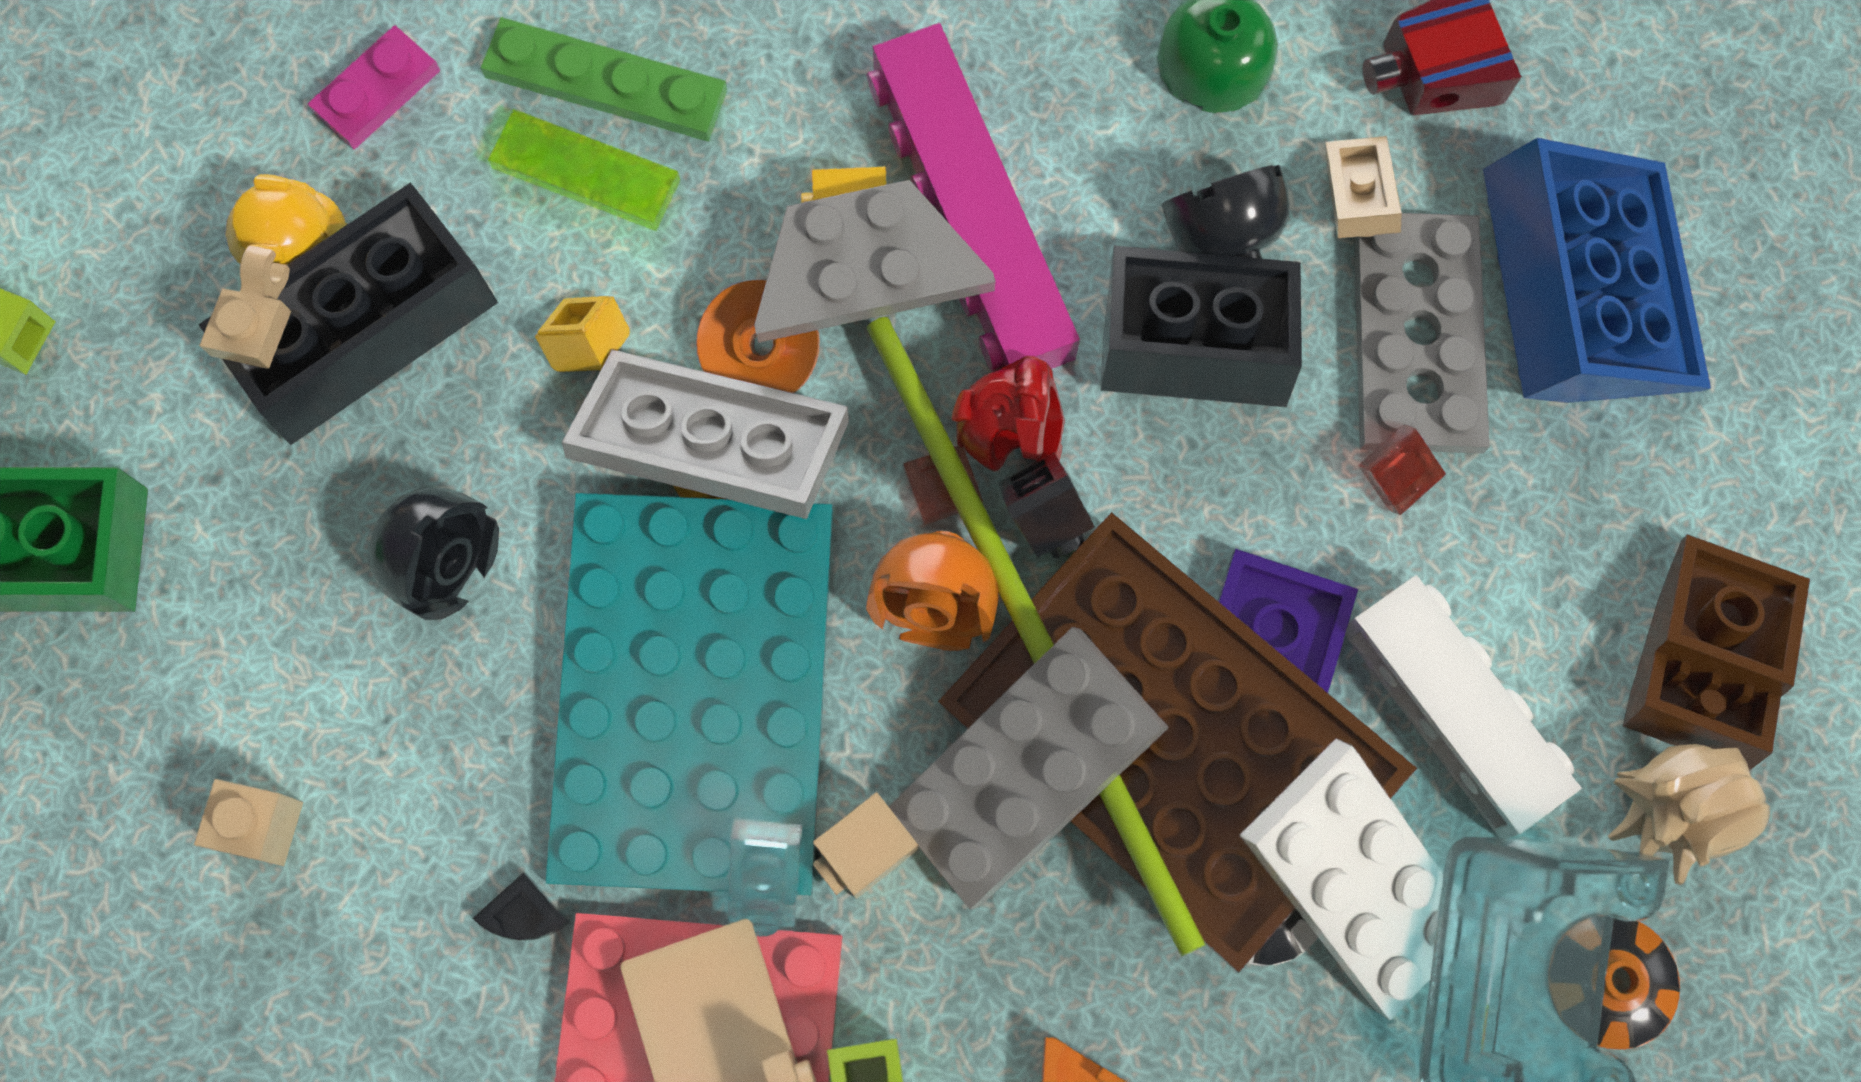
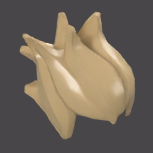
M1699 744L1669 746L1645 767L1617 773L1619 778L1615 779L1614 784L1633 799V802L1625 819L1608 837L1611 841H1616L1630 836L1642 835L1639 870L1643 872L1649 870L1655 853L1667 852L1673 854L1674 882L1682 885L1693 863L1698 862L1700 867L1707 865L1710 859L1723 857L1743 849L1764 832L1770 817V806L1765 802L1766 796L1759 782L1751 778L1747 762L1738 748L1712 749Z

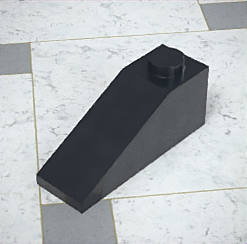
M1055 453L1044 457L999 482L1006 508L1037 558L1048 552L1051 553L1053 558H1058L1074 551L1086 540L1083 533L1095 527L1069 475Z

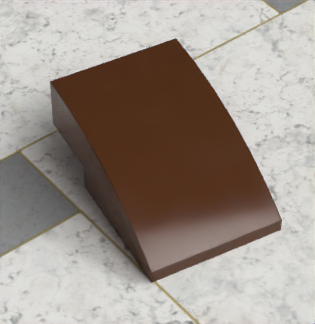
M1686 534L1679 544L1655 607L1630 691L1623 727L1674 746L1699 744L1712 749L1738 748L1747 762L1749 771L1766 759L1773 752L1781 697L1792 689L1795 683L1810 578Z

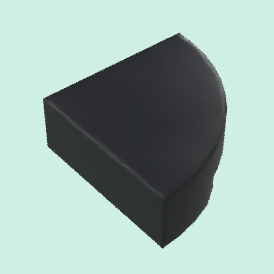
M524 872L473 917L481 927L490 933L520 941H527L524 939L547 937L570 923L532 878Z

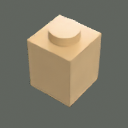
M214 779L194 845L284 866L303 802L280 793Z
M876 792L813 841L822 856L812 864L836 896L845 888H848L854 898L858 899L917 852L918 844Z

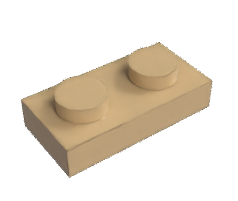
M1387 136L1326 142V166L1337 237H1371L1380 234L1401 233L1402 212Z

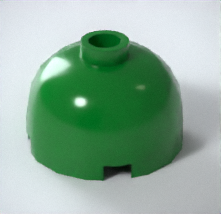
M1186 0L1178 6L1164 26L1157 53L1160 78L1174 97L1183 103L1186 99L1193 105L1202 106L1201 111L1210 113L1237 111L1255 101L1272 77L1278 52L1275 27L1261 5L1254 0Z

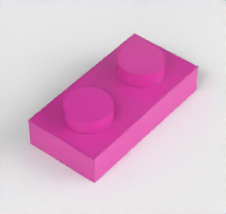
M394 25L307 104L321 121L355 150L441 70L437 62Z

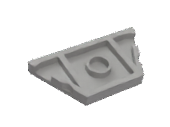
M910 180L787 206L754 326L758 343L992 292L995 291L996 281L993 272L916 186Z

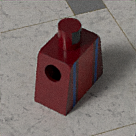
M1429 0L1400 14L1394 19L1383 42L1386 54L1365 59L1362 65L1363 79L1368 91L1374 95L1400 87L1409 112L1413 116L1494 107L1505 104L1522 78L1489 0Z

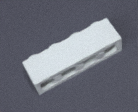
M1415 575L1354 618L1348 624L1345 636L1500 840L1520 835L1582 789L1572 776L1574 774L1573 764L1560 747L1552 742H1546L1530 722L1533 719L1532 712L1523 698L1512 689H1505L1490 670L1492 667L1490 657L1481 644L1470 636L1464 637L1449 617L1451 616V609L1444 596L1432 585L1427 584L1425 586L1420 578Z

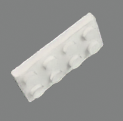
M1335 739L1240 835L1370 1006L1389 1021L1480 927L1353 746L1338 739Z

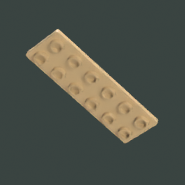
M743 919L628 959L621 964L622 975L655 1082H816L809 1060L800 1063L796 1061L756 932L750 920Z

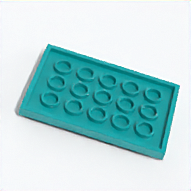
M575 493L545 884L813 895L814 866L812 863L815 862V845L813 841L816 840L833 524L832 504L813 503L807 519L729 499Z

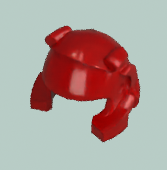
M1024 356L997 371L985 374L973 383L969 389L962 390L959 393L952 412V420L956 422L957 445L961 448L964 447L967 453L985 468L993 472L1000 470L1008 455L1017 448H1021L1023 458L1034 459L1036 462L1052 453H1055L1060 461L1063 449L1061 441L1065 418L1054 382L1053 371L1047 362L1035 356Z

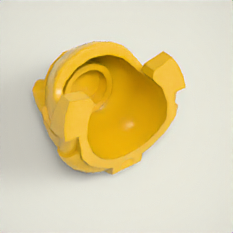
M259 174L254 178V186L237 199L227 218L225 237L231 255L239 264H241L243 254L250 245L273 250L276 253L273 263L288 265L346 226L347 223L343 213L334 201L308 184L281 176Z

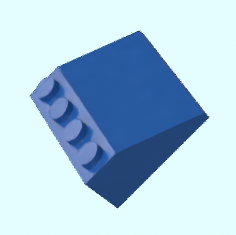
M1535 138L1483 168L1488 196L1487 202L1491 213L1498 252L1497 258L1501 269L1508 308V319L1511 324L1516 352L1518 375L1525 399L1572 403L1699 392L1711 389L1665 162Z

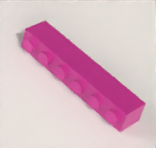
M939 22L874 45L873 71L866 73L867 82L877 107L887 105L894 122L888 124V129L894 149L900 159L909 156L916 171V174L910 176L911 182L994 274L996 281L995 291L959 299L965 314L968 317L977 314L985 334L979 336V344L987 366L991 371H994L1027 355L1035 356L1047 362L1051 369L1076 360L1080 338L941 23Z

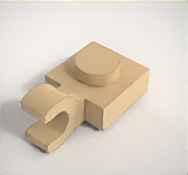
M249 245L243 254L240 264V292L222 288L199 345L211 357L269 369L291 310L281 300H277L287 283L290 268L287 265L273 263L276 255L273 250Z

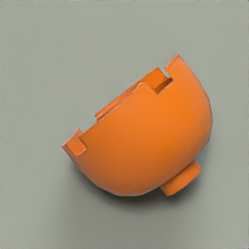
M948 531L923 533L900 540L880 559L872 577L867 596L866 610L872 621L882 630L885 619L895 626L911 629L900 634L899 639L902 641L945 651H961L970 648L972 637L982 635L983 642L990 638L998 606V584L989 560L970 543L964 541L962 537Z

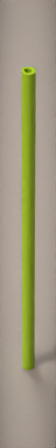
M888 317L875 319L867 326V331L977 550L989 560L998 584L999 594L1035 664L1054 644ZM1119 774L1099 794L1180 956L1183 957L1206 944Z

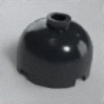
M1279 164L1274 167L1273 165L1261 167L1211 183L1212 186L1196 192V196L1193 195L1191 190L1161 204L1168 228L1177 246L1183 252L1262 258L1260 250L1280 238L1287 226L1290 210L1287 187Z
M421 488L398 498L378 519L369 544V567L381 592L404 609L424 620H442L460 611L469 602L457 597L475 568L485 578L494 564L498 552L499 527L496 519L486 514L485 509L488 507L464 493L448 488Z

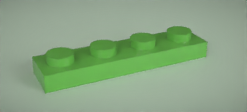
M500 17L480 67L484 78L707 142L710 140L727 93L725 80Z

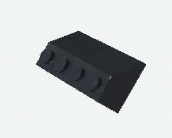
M410 182L287 265L290 268L289 277L277 300H281L291 310L269 369L225 359L222 360L258 412L292 445L499 302L476 265ZM210 317L198 324L203 332L206 330Z

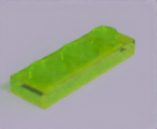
M516 109L512 110L488 158L494 170L657 231L681 180L679 172Z

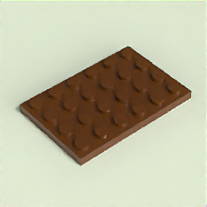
M1111 512L1031 600L1053 644L1059 641L1072 627L1081 629L1169 727L1120 773V776L1205 944L1239 974L1295 909V906L1240 835L1335 739L1353 746L1390 799L1416 771L1417 767ZM1013 620L938 701L941 707L966 729L975 723L1034 665ZM1098 794L1070 823L1148 892L1100 794Z

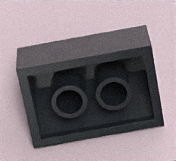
M1114 246L1103 334L1100 391L1287 407L1302 367L1301 262Z

